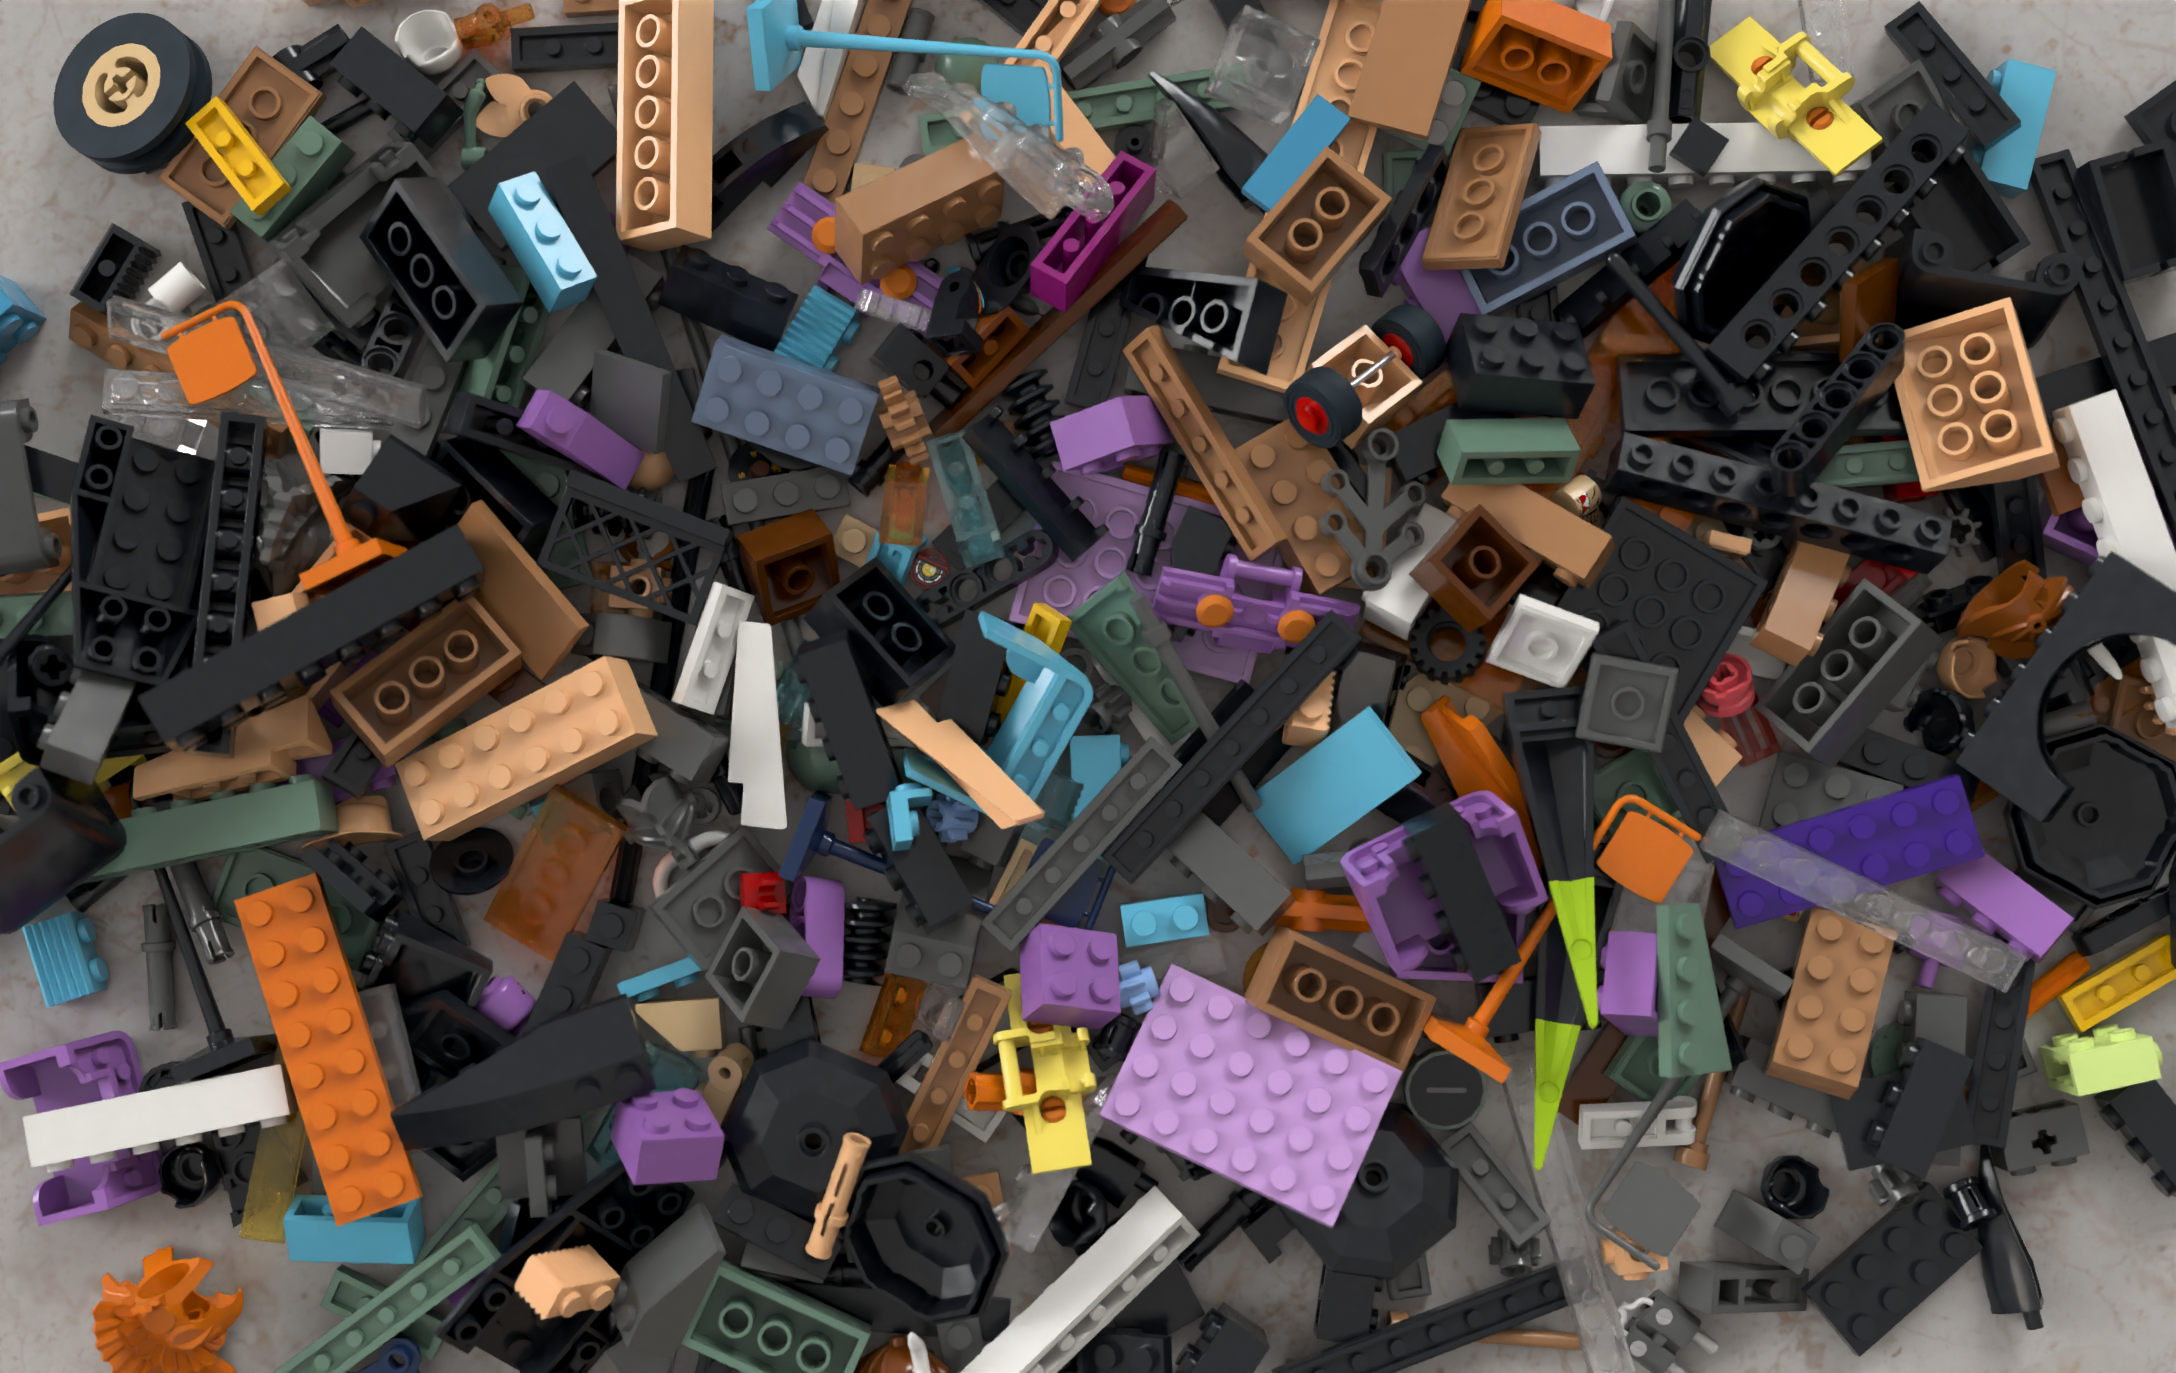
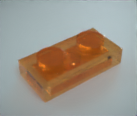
M886 973L859 1050L871 1056L885 1058L909 1036L927 983L915 978Z

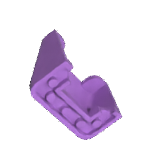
M1486 790L1472 792L1450 802L1462 817L1496 901L1503 911L1517 916L1526 915L1532 912L1537 905L1549 900L1518 814L1493 792ZM1403 826L1352 849L1340 861L1347 880L1389 966L1396 974L1420 966L1428 954L1425 941L1441 934L1433 917V914L1439 911L1434 899L1427 900L1417 877L1423 875L1418 861L1412 863L1402 845L1401 840L1407 838Z
M122 1031L107 1032L0 1063V1082L4 1092L15 1100L33 1097L37 1114L139 1093V1087L143 1079L135 1045L132 1039ZM159 1141L160 1149L156 1151L133 1155L132 1147L116 1150V1159L90 1164V1158L86 1156L73 1159V1168L53 1172V1178L39 1183L34 1190L33 1207L38 1226L108 1210L160 1191L162 1185L158 1170L164 1155L161 1142Z

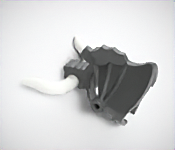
M667 771L653 772L648 775L652 783L645 790L643 796L634 784L630 786L616 806L628 824V827L623 829L622 833L630 845L636 842L646 848L670 851L661 859L654 871L652 884L656 899L668 889V878L674 868L679 865L681 870L686 868L689 871L702 859L700 852L710 846H717L730 834L715 830L703 832L690 839L688 831L693 820L694 806L699 803L698 798L691 788L682 793L675 780Z

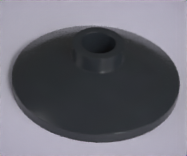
M477 827L451 841H442L432 853L433 856L430 858L429 868L433 881L442 890L455 895H474L485 892L504 880L513 866L514 852L510 841L503 834L493 829Z

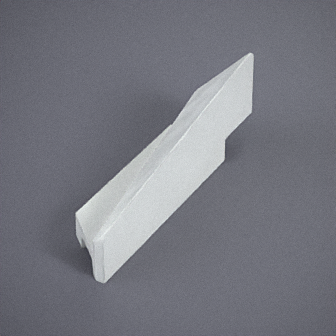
M822 0L812 31L856 34L868 0ZM806 47L797 77L815 113L823 123L826 120L850 49Z
M739 621L728 782L743 783L741 825L783 830L787 827L772 627L769 623Z

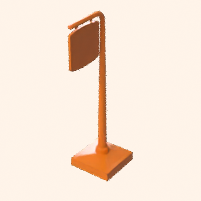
M223 302L164 331L161 334V338L168 340L179 335L180 338L168 346L166 351L188 402L193 405L204 403L238 388L252 379L258 372L236 318L231 316L218 320L216 318L217 315L230 309H236L243 315L337 544L334 547L337 556L299 574L305 591L325 596L408 550L378 538L360 545L359 540L352 537L251 312L241 302ZM210 318L213 319V322L203 325L183 336L182 332Z
M1625 795L1612 805L1595 831L1594 851L1623 805L1634 803L1647 810L1648 813L1644 816L1634 811H1628L1596 863L1603 872L1627 889L1650 901L1661 903L1693 854V849L1682 839L1683 835L1685 834L1695 841H1700L1702 836L1644 798L1636 795ZM1652 814L1679 830L1680 834L1676 835L1663 825L1650 819V816ZM1552 898L1518 948L1522 961L1503 971L1474 1017H1468L1466 1022L1462 1024L1431 1012L1423 1029L1429 1039L1501 1084L1507 1078L1511 1068L1485 1040L1490 1031L1488 1025L1555 917L1556 909Z

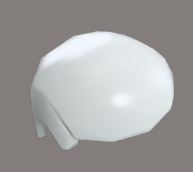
M423 10L411 14L400 23L395 35V42L403 59L424 75H436L449 70L461 58L463 48L462 37L448 14L443 11Z

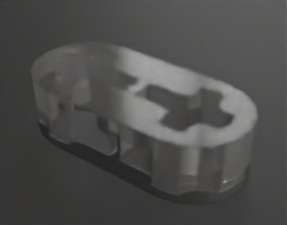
M862 288L859 289L853 308L866 315L897 325L901 323L904 327L927 333L932 313L931 310Z

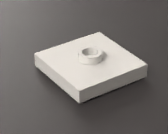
M1519 594L1486 653L1485 662L1556 688L1566 687L1599 633V622Z

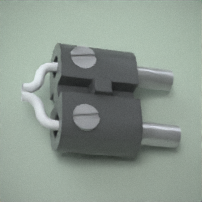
M1659 1289L1655 1290L1648 1298H1638L1631 1304L1624 1301L1617 1309L1621 1314V1318L1618 1322L1619 1335L1615 1346L1651 1373H1690L1675 1362L1677 1358L1676 1352L1680 1348L1684 1350L1690 1341L1710 1355H1713L1719 1347L1717 1341L1699 1329L1701 1320ZM1641 1305L1639 1315L1636 1318L1632 1317L1624 1326L1627 1320L1626 1310H1633Z

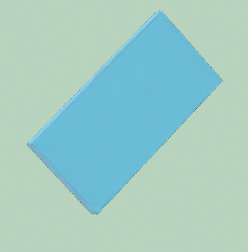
M1368 706L1255 790L1262 806L1253 811V813L1295 866L1303 860V855L1313 853L1416 779L1422 772L1372 708Z

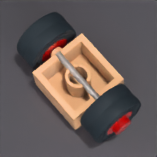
M1402 304L1394 307L1375 321L1371 329L1364 324L1311 363L1306 373L1292 382L1286 389L1284 407L1294 429L1302 438L1314 446L1331 448L1344 441L1351 449H1354L1368 433L1381 428L1406 409L1423 382L1421 380L1443 363L1446 357V342L1439 325L1426 311L1411 304Z

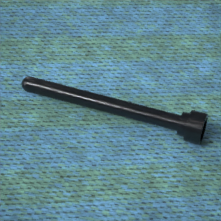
M1611 252L1606 256V266L1718 393L1715 396L1720 402L1717 407L1727 418H1730L1755 397L1745 384L1740 386L1735 380L1731 383L1619 253Z

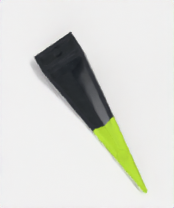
M1585 685L1505 692L1502 696V704L1508 734L1507 744L1589 1026L1594 1029L1598 1024L1594 907V740L1577 738L1575 735Z
M1604 835L1594 851L1596 974L1601 961L1602 948L1605 947L1624 887L1603 872L1596 863L1612 838L1610 835ZM1541 858L1538 872L1549 900L1537 905L1536 921L1552 898ZM1557 913L1536 946L1534 1168L1536 1171L1543 1167L1564 1085L1585 1015Z

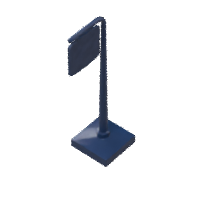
M816 791L808 799L778 876L794 882L816 854L824 857L831 854L885 875L884 869L888 866L883 858L836 839V834L827 831L832 796ZM1046 837L1040 842L1026 872L1050 847L1054 840ZM1097 858L1046 913L1044 918L1066 927L1075 928L1084 915L1088 917L1084 929L1092 930L1116 870L1110 865L1105 877H1099L1102 862L1101 859ZM1100 881L1102 885L1091 912L1088 913L1086 912L1097 882ZM972 896L975 901L972 909L988 914L995 907L991 903Z

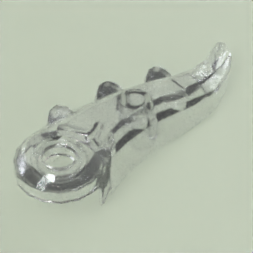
M936 72L912 74L904 83L903 89L905 92L928 104L946 118L1009 185L1049 220L1053 219L1063 206H1069L1081 215L1095 220L1106 218L1114 208L1115 202L1109 184L1099 173L1084 164L1082 151L1077 147L1062 150L1050 141V130L1043 124L1028 126L1017 118L1016 108L1013 104L1009 102L995 103L980 95L974 86L968 83H954L944 79L941 74Z
M1109 1073L1105 1077H1097L1096 1090L1082 1100L1089 1148L1105 1121L1099 1117V1114L1118 1076L1116 1073ZM1031 1164L1020 1167L1013 1178L1015 1188L1007 1203L1003 1202L994 1209L1009 1246L1015 1245L1029 1253L1034 1252L1079 1168L1033 1175Z

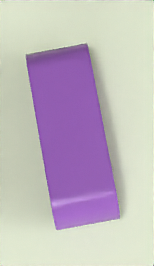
M799 875L793 883L790 902V924L821 959L801 996L835 999L840 993L843 981L845 889L840 880Z

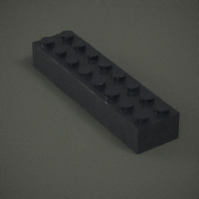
M456 524L137 698L164 743L175 752L183 748L184 752L188 753L209 741L207 734L217 728L223 727L225 731H228L247 721L249 717L246 713L262 704L264 709H268L288 698L286 691L300 683L306 688L319 682L327 676L325 669L338 662H341L343 666H347L366 655L364 648L379 640L382 645H385L405 633L403 627L418 619L419 623L423 624L437 617L443 612L441 606L456 598L458 603H461L475 596L481 591L479 586L484 583V568L460 527Z

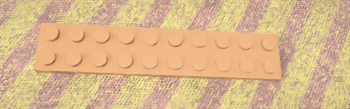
M1330 0L1292 125L1317 94L1348 115L1382 8V1ZM1350 121L1349 125L1330 149L1364 175L1377 127ZM1250 262L1246 277L1258 278L1288 293ZM1332 278L1307 307L1288 293L1266 376L1221 355L1216 373L1285 394L1289 385L1304 374Z

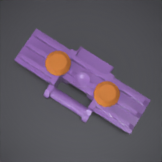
M799 181L767 227V230L823 267L818 276L817 285L828 293L834 289L855 304V309L858 310L860 315L867 318L871 312L872 304L875 303L926 338L935 296H937L938 288L944 279L917 261L908 262L893 269L890 274L882 279H873L860 285L834 249L836 205Z
M1227 554L1220 576L1163 567L1152 609L1158 620H1164L1166 624L1211 632L1215 644L1273 654L1275 649L1284 650L1285 646L1295 648L1331 609L1349 626L1354 628L1360 604L1299 592L1303 577V569L1293 566L1291 570L1238 560L1237 555ZM1234 576L1283 585L1285 587L1283 590L1275 589V591H1271L1268 601L1249 598L1241 595L1240 586L1235 584Z

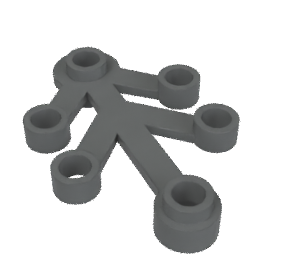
M1387 428L1373 430L1363 438L1361 443L1362 454L1368 460L1366 504L1350 485L1347 473L1341 469H1333L1323 475L1320 482L1323 492L1331 497L1337 496L1364 531V543L1362 545L1347 527L1346 516L1339 510H1331L1323 514L1318 521L1319 530L1324 536L1328 538L1334 537L1352 560L1350 571L1353 581L1361 589L1370 592L1384 588L1391 579L1392 563L1407 550L1421 545L1425 537L1424 530L1418 523L1409 522L1399 527L1395 534L1396 539L1381 550L1382 533L1409 509L1422 505L1427 497L1425 487L1419 482L1412 481L1402 486L1398 491V497L1384 508L1386 461L1394 458L1399 449L1396 435ZM1372 442L1379 445L1380 455L1374 451ZM1331 476L1339 480V489H1335L1331 485ZM1408 489H1412L1416 493V502L1408 497ZM1329 517L1336 520L1338 525L1336 531L1328 525ZM1407 529L1413 532L1414 542H1410L1406 538L1405 533ZM1366 564L1370 565L1373 568V578L1369 577V575L1367 574L1365 569Z

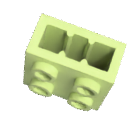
M2118 1024L2101 1025L2092 1028V1035L2079 1038L2077 1033L2056 1035L2052 1037V1044L2039 1046L2048 1087L2078 1097L2162 1078L2159 1066L2162 1065L2163 1058L2158 1044L2153 1041L2152 1036L2136 1033L2134 1028L2119 1029Z

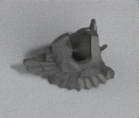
M277 458L269 459L270 462H264L267 469H263L266 474L263 478L270 495L268 496V504L266 503L265 506H263L264 504L260 505L256 537L257 548L260 554L259 560L268 569L274 597L291 593L301 581L299 574L311 569L335 540L312 483L306 482L299 486L296 477L282 459L279 460ZM347 474L333 475L326 478L337 504H339L340 498L351 493L356 484L353 481L354 478Z

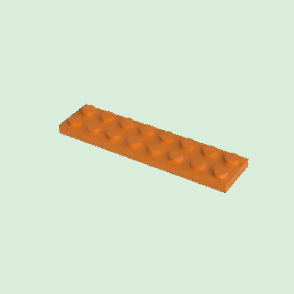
M313 873L234 900L336 1226L338 1227L423 1197L409 1150H405L390 1117V1112L395 1109L321 876L318 873Z

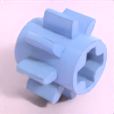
M937 793V800H933L927 807L926 819L933 831L939 832L938 840L949 843H956L957 840H968L967 833H972L977 826L978 810L945 794Z
M1137 960L1118 966L1121 974L1119 977L1121 1009L1132 1006L1135 1016L1154 1009L1151 999L1161 996L1151 966L1140 969Z

